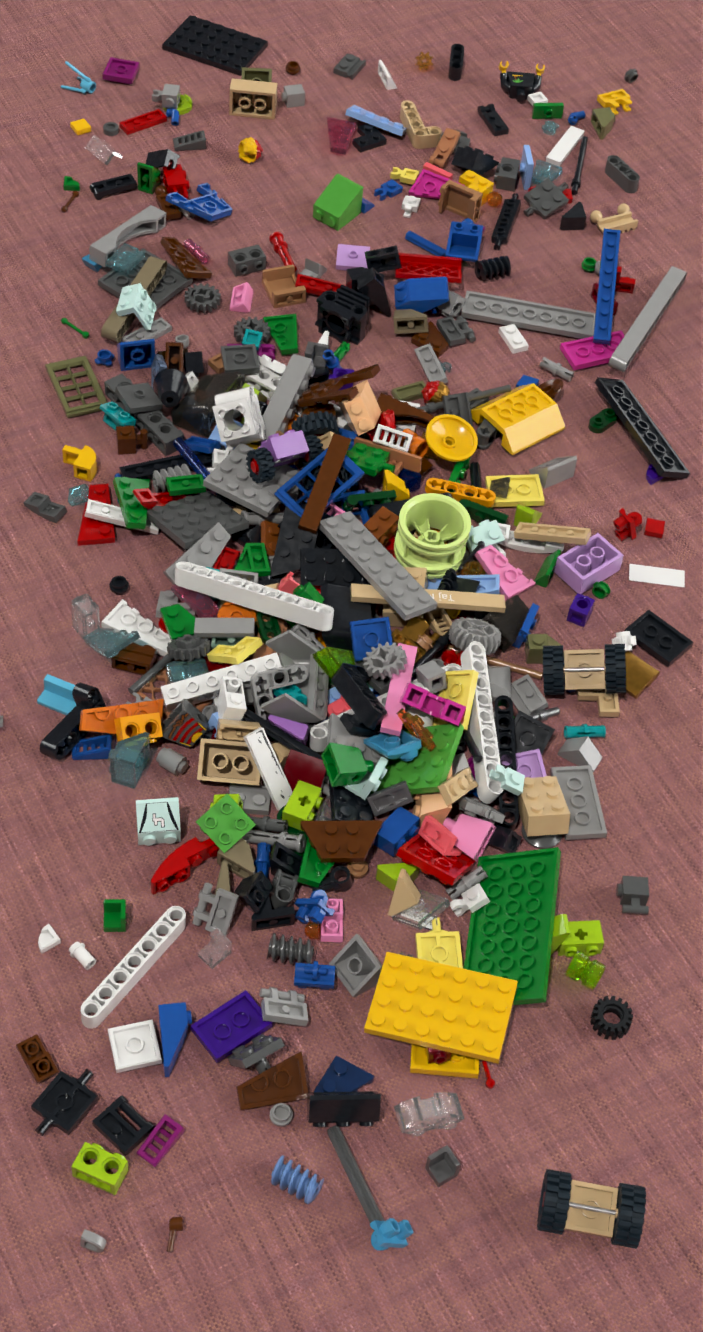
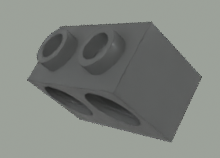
M259 245L229 251L228 266L235 277L266 269V255Z

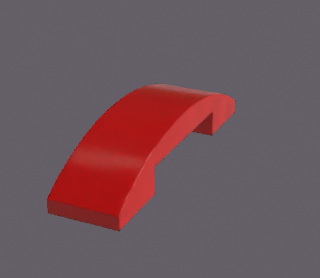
M149 488L133 490V494L141 505L151 510L154 506H165L170 501H177L186 496L198 494L170 496L169 492L152 493Z

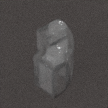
M451 1092L434 1093L433 1097L423 1100L418 1096L394 1106L401 1132L414 1137L420 1136L429 1130L453 1129L457 1126V1123L465 1119L457 1094Z

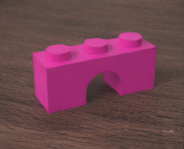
M412 683L406 684L399 701L402 704L456 726H459L466 706L437 696Z

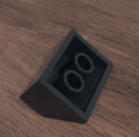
M377 1091L307 1092V1121L313 1123V1127H326L327 1122H336L337 1126H350V1122H359V1126H373V1121H379L381 1094Z

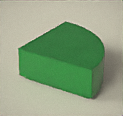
M64 177L63 187L65 191H80L79 182L73 180L72 177Z

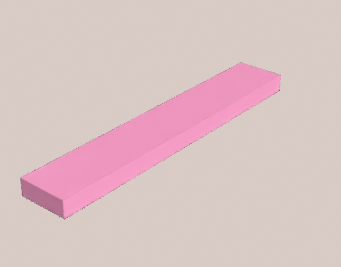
M398 643V646L401 645L402 649L405 650L407 664H404V670H398L399 675L392 674L385 703L387 714L382 719L380 732L400 736L406 705L399 701L406 684L411 683L418 648Z

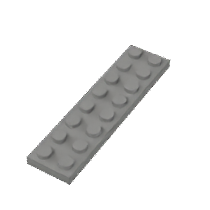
M466 291V301L461 312L463 318L501 325L515 324L517 328L580 339L592 337L594 334L595 313Z
M351 511L320 521L318 528L404 621L437 608V602Z

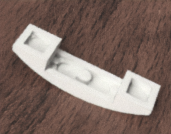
M498 523L505 538L503 542L499 543L503 546L530 553H554L558 549L561 551L564 549V543L517 539L514 537V531L510 530V525Z

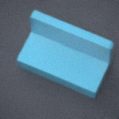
M47 674L43 679L44 691L37 699V703L67 715L76 706L72 695L75 685Z

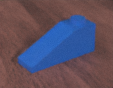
M186 1002L158 1005L165 1077L170 1076L187 1037L188 1024H192L191 1010H186Z

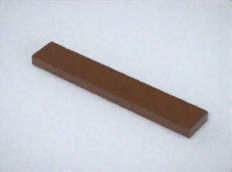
M333 434L300 519L299 529L316 534L350 446V438Z

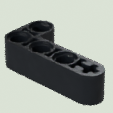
M342 663L331 678V682L366 727L375 730L387 714V711L366 684L370 677L365 669L360 666Z
M81 682L74 686L72 695L76 706L41 741L40 752L42 754L60 760L88 733L79 731L81 710L106 707L98 688Z

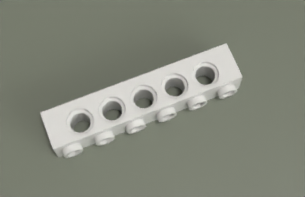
M276 652L242 662L238 665H232L161 686V694L166 710L170 712L183 699L194 705L219 697L222 676L241 678L243 684H250V678L253 674L282 666ZM276 673L274 680L283 678V673ZM259 677L255 683H264V680Z

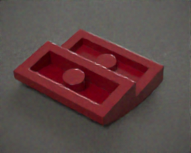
M290 749L283 772L292 792L299 780L323 789V782L327 774L323 760Z

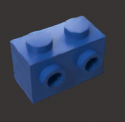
M401 806L398 807L382 823V828L375 838L374 845L394 857L402 845L418 834L420 818Z

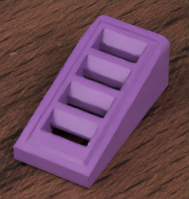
M269 715V723L306 745L310 733L308 725Z

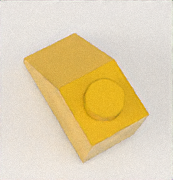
M384 470L382 491L395 490L397 497L394 501L410 499L409 488L406 489L405 482L391 471Z

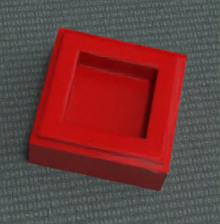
M647 518L644 535L662 539L665 521Z

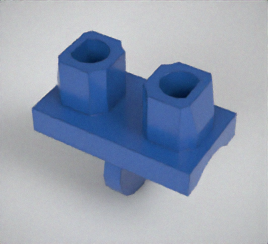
M314 890L310 898H297L294 903L299 907L295 918L303 924H308L309 920L316 924H321L324 917L333 916L335 910L326 907L328 897L323 890Z
M314 961L313 964H295L294 986L305 989L307 987H318L321 990L334 989L335 966L319 965L318 961Z

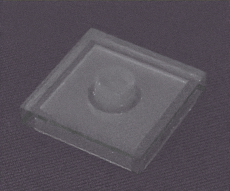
M420 889L421 896L418 904L391 917L396 922L421 930L449 907L450 902L448 898Z

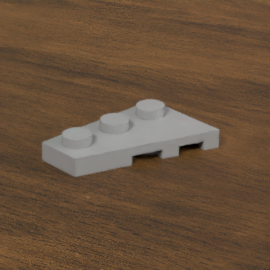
M333 713L329 716L327 745L329 742L357 747L361 750L364 760H371L374 767L381 756L386 758L364 744L363 739L369 737L349 733L341 722L340 717Z

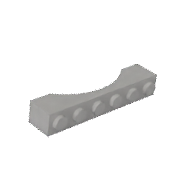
M150 205L107 235L92 243L89 248V259L103 267H107L116 261V252L125 241L139 235L157 233L166 227L167 213Z

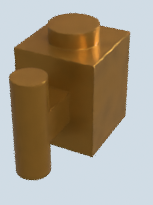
M414 617L410 619L401 632L420 646L416 642L419 638L418 635L423 636L426 634L428 636L430 625L423 618ZM434 632L431 637H428L435 642L440 635Z

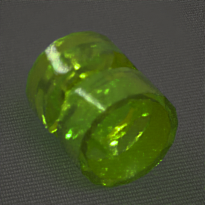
M578 950L571 960L565 975L574 981L581 980L583 986L593 991L601 979L606 965L597 960L590 961L588 955Z

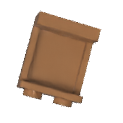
M450 179L441 186V197L438 202L439 213L442 214L445 210H448L462 217L472 219L475 224L479 220L483 193Z
M294 265L262 270V285L273 308L306 302L305 286L295 287Z

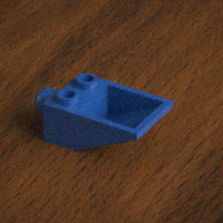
M466 218L462 222L451 221L445 257L462 258L464 261L471 262L478 261L484 225H476L470 218Z

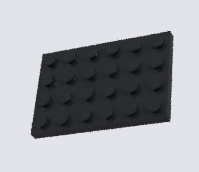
M190 15L162 44V49L241 76L242 67L249 68L266 49L268 41Z

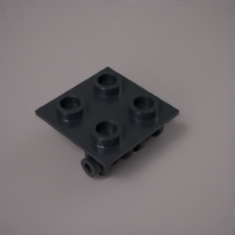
M451 568L445 572L437 590L476 593L480 581L458 578L456 571Z

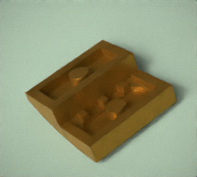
M627 651L625 653L626 692L637 699L642 691L652 684L660 672Z

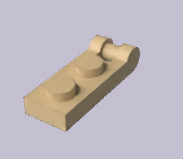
M470 767L460 770L438 786L446 805L454 803L478 786L476 780H473L471 776L472 771Z

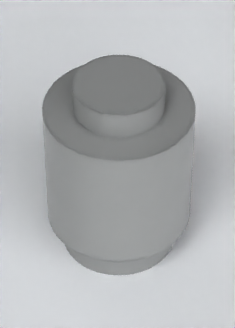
M164 747L157 755L156 762L159 763V766L174 775L183 774L188 767L187 758L171 748L167 749Z

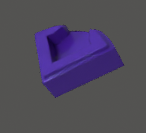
M650 464L646 472V479L652 485L664 477L659 476L654 466Z

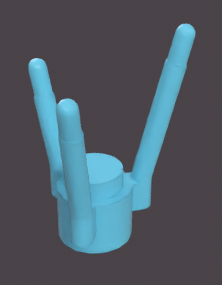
M65 61L66 65L81 76H77V79L81 81V89L61 85V88L83 94L87 92L92 94L96 89V83L91 81L89 77L85 76L72 64Z

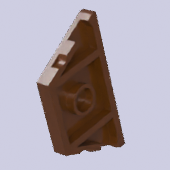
M382 820L301 821L300 828L306 833L309 843L316 850V854L321 862H364L379 830L382 828Z

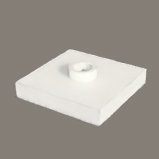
M153 1019L108 1029L116 1073L162 1064Z

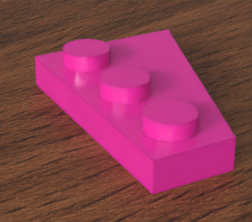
M423 169L409 190V196L440 199V188L449 179Z

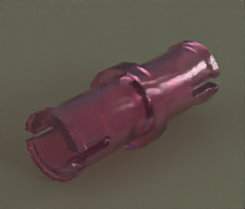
M191 239L184 241L183 246L202 264H207L210 261V256L203 251L200 245H196Z

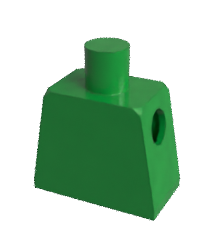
M329 742L321 755L332 787L359 784L365 775L371 773L374 768L373 762L371 760H364L361 750L357 747Z

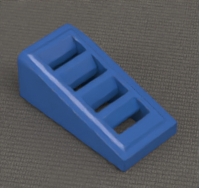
M111 734L82 739L72 749L73 760L116 758V741Z

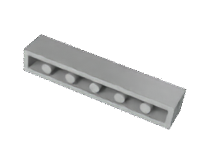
M292 354L262 416L266 428L264 430L265 440H268L270 435L276 434V431L287 432L290 419L294 418L295 408L299 405L297 400L307 390L308 381L315 373V367L311 358ZM265 440L254 442L253 444L261 446V442Z

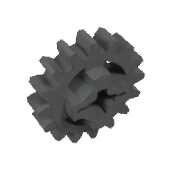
M202 283L198 286L193 284V288L188 287V291H185L184 295L186 307H190L191 311L196 309L197 313L200 311L206 313L207 310L212 312V308L217 309V305H220L221 301L219 289H215L214 285L209 287L208 283L205 286Z
M248 317V320L242 318L241 322L237 321V324L234 325V337H236L237 342L241 341V344L246 329L263 332L261 344L263 342L267 343L268 339H270V327L268 322L263 323V319L257 320V317L254 319Z
M190 634L178 637L176 640H171L172 642L168 643L167 646L170 658L182 661L187 660V662L207 656L206 653H209L211 650L208 638L191 636Z

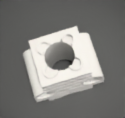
M253 386L215 395V405L212 406L221 442H226V445L236 447L240 442L250 444L266 439L264 431L266 428L261 415L258 397L254 393ZM234 410H238L243 414L245 421L243 427L234 422Z

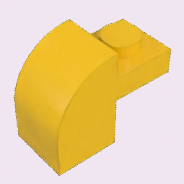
M65 445L62 449L63 462L73 465L74 477L91 482L97 472L95 451L87 445L83 449Z

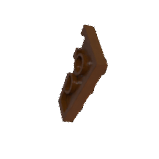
M302 1051L236 1086L239 1109L244 1110L307 1098L308 1088Z

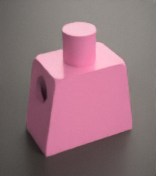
M460 814L457 821L447 817L443 822V826L457 837L455 846L476 862L482 856L496 829L495 825L491 822L465 814Z

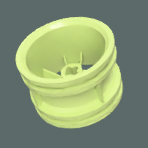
M426 493L409 499L403 505L399 514L398 530L394 542L396 560L403 567L427 568L428 579L443 578L445 572L451 568L457 571L464 560L466 543L471 529V518L468 511L455 499L442 494ZM430 528L439 529L441 531L437 532L436 530H430ZM416 529L420 534L418 539L410 531ZM452 539L454 540L453 542L448 543V544H445V543H444V541H448V540H452Z

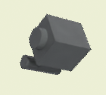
M622 876L620 884L617 883L616 896H620L622 913L648 915L649 907L646 906L649 898L648 877Z

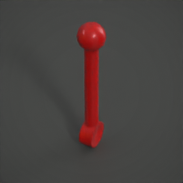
M482 1060L487 1078L486 1087L492 1089L495 1081L491 1079L487 1061Z

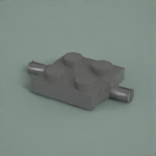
M549 178L544 180L524 195V199L530 205L528 209L524 210V214L528 217L531 213L535 212L545 220L568 203L569 199L562 193V191L568 188V184L564 182L557 187Z

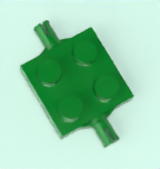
M356 443L351 450L347 451L346 455L367 475L375 477L382 470H389L392 473L395 471V465L386 463L390 458V452L373 448L363 443Z

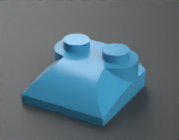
M401 730L400 736L380 733L363 739L367 747L389 759L401 758L403 761H412L418 756V750L422 748L419 738Z

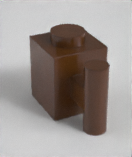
M134 426L116 427L118 455L136 454V445L140 444L142 449L148 448V431L146 429H141L140 434L135 435Z

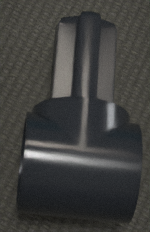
M337 866L331 873H328L329 877L324 878L318 888L311 886L312 891L323 890L326 892L334 889L335 892H345L352 886L350 871L345 866ZM341 876L347 877L344 881H337Z

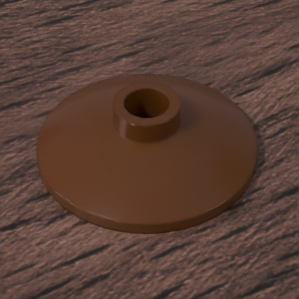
M553 379L542 383L538 387L551 399H554L564 384L560 379Z

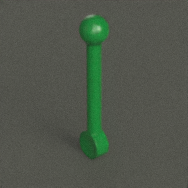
M67 318L61 319L62 324H67L68 326L82 334L83 338H89V333L87 331L83 332L82 330L68 322Z

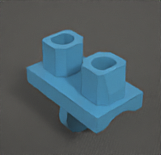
M389 1218L386 1221L374 1220L370 1223V1227L375 1230L371 1236V1244L374 1249L384 1251L388 1247L404 1248L408 1245L406 1238L413 1234L408 1220L397 1222L395 1219Z

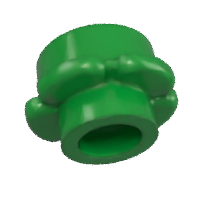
M592 257L585 258L582 262V268L586 272L594 271L596 260Z
M600 581L593 584L592 593L595 597L603 599L610 594L611 590L606 582Z

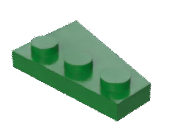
M288 314L263 317L264 323L268 322L270 335L281 355L298 353L297 315Z

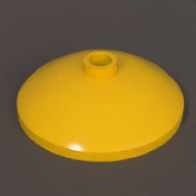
M451 414L439 415L434 417L426 428L425 437L428 446L442 459L460 462L469 459L476 451L478 445L477 434L473 427L461 417Z

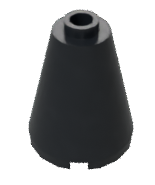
M176 368L163 369L154 378V392L164 406L169 408L176 406L188 391L187 377Z

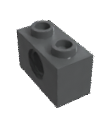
M502 157L501 163L497 165L494 182H497L496 189L514 192L520 160Z

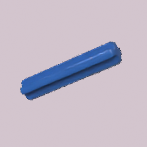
M412 231L406 233V240L435 256L445 257L446 250Z

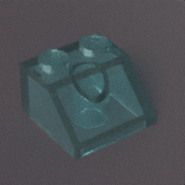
M144 732L121 740L117 743L115 749L110 750L108 760L110 761L109 773H111V782L135 789L150 758L149 733Z

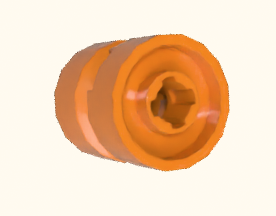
M404 429L402 432L413 435L407 453L423 458L429 449L426 439L418 436L411 429ZM402 437L400 447H403L406 437Z

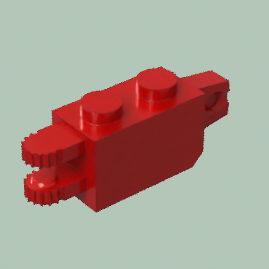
M169 162L168 167H163L164 186L167 188L168 193L177 192L188 199L187 190L190 189L189 181L186 180V171L182 170L181 164H176V167L171 169L172 162Z

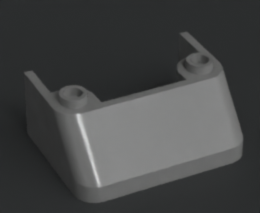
M291 630L266 641V645L279 654L282 667L301 664L307 668V679L295 684L301 689L302 694L307 696V705L284 693L261 704V708L271 715L299 723H319L325 720L327 717L329 661L326 655ZM297 668V672L288 674L289 676L294 675L300 678L299 674H301L302 671Z

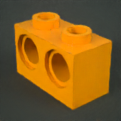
M159 712L114 719L117 743H124L125 747L137 745V741L144 740V744L155 743L157 738L163 737ZM146 724H149L152 727L151 734H148L146 732ZM127 726L132 729L131 737L125 732Z

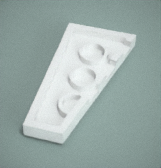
M123 599L101 622V627L138 645H150L157 649V654L161 656L168 654L167 646L171 642L168 633H165L160 628H156L150 619H144L135 608L131 609Z

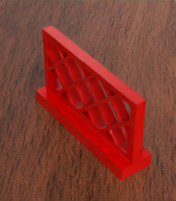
M399 253L401 268L395 269V278L447 277L448 282L461 283L462 258Z

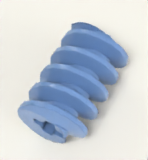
M282 1155L272 1171L271 1184L277 1186L280 1183L279 1188L282 1191L288 1188V1194L293 1195L296 1193V1198L299 1200L305 1197L304 1202L310 1204L319 1194L324 1178L318 1183V1174L315 1173L309 1178V1169L300 1173L301 1165L298 1164L293 1169V1160H289L284 1164L285 1156Z

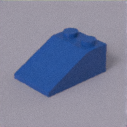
M447 277L411 278L394 285L395 308L397 310L413 309L423 313L449 301Z

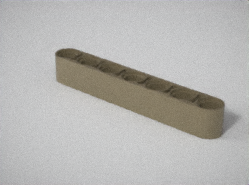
M150 256L131 285L140 283L150 297L166 272L167 261ZM116 305L102 327L101 337L120 342L136 318V315L131 313L118 316Z

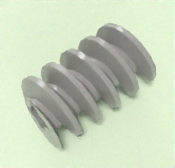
M182 464L180 468L176 465L174 469L168 467L167 471L161 469L160 473L155 470L153 472L155 492L159 493V488L166 492V477L192 475L188 466Z

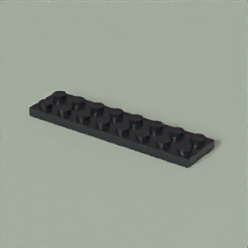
M597 377L594 383L598 387L599 392L606 398L607 403L620 418L623 426L627 428L631 437L639 445L640 450L644 452L648 461L654 466L657 474L661 477L687 478L690 472L624 380Z

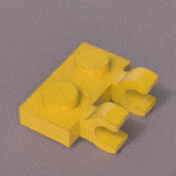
M623 89L597 95V101L604 108L610 107L615 115L619 113L616 108L620 107L619 104L622 105L625 112L631 111L629 107L632 104L630 95Z

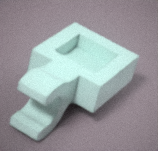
M499 764L496 765L495 770H490L489 777L501 782V788L517 796L523 793L525 775L509 767L505 769Z

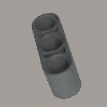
M616 155L608 156L605 166L606 175L625 192L635 193L640 180L639 174Z

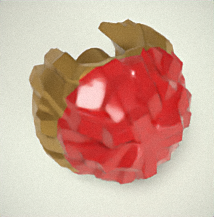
M431 381L427 382L421 392L425 403L441 402L442 396L448 395L450 390L444 382Z

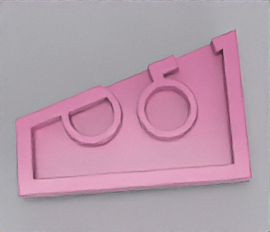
M492 545L474 554L488 575L500 574V593L504 595L505 601L536 584L532 579H527L519 568H514L508 562V559Z

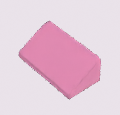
M248 282L233 287L230 311L250 312L253 289Z

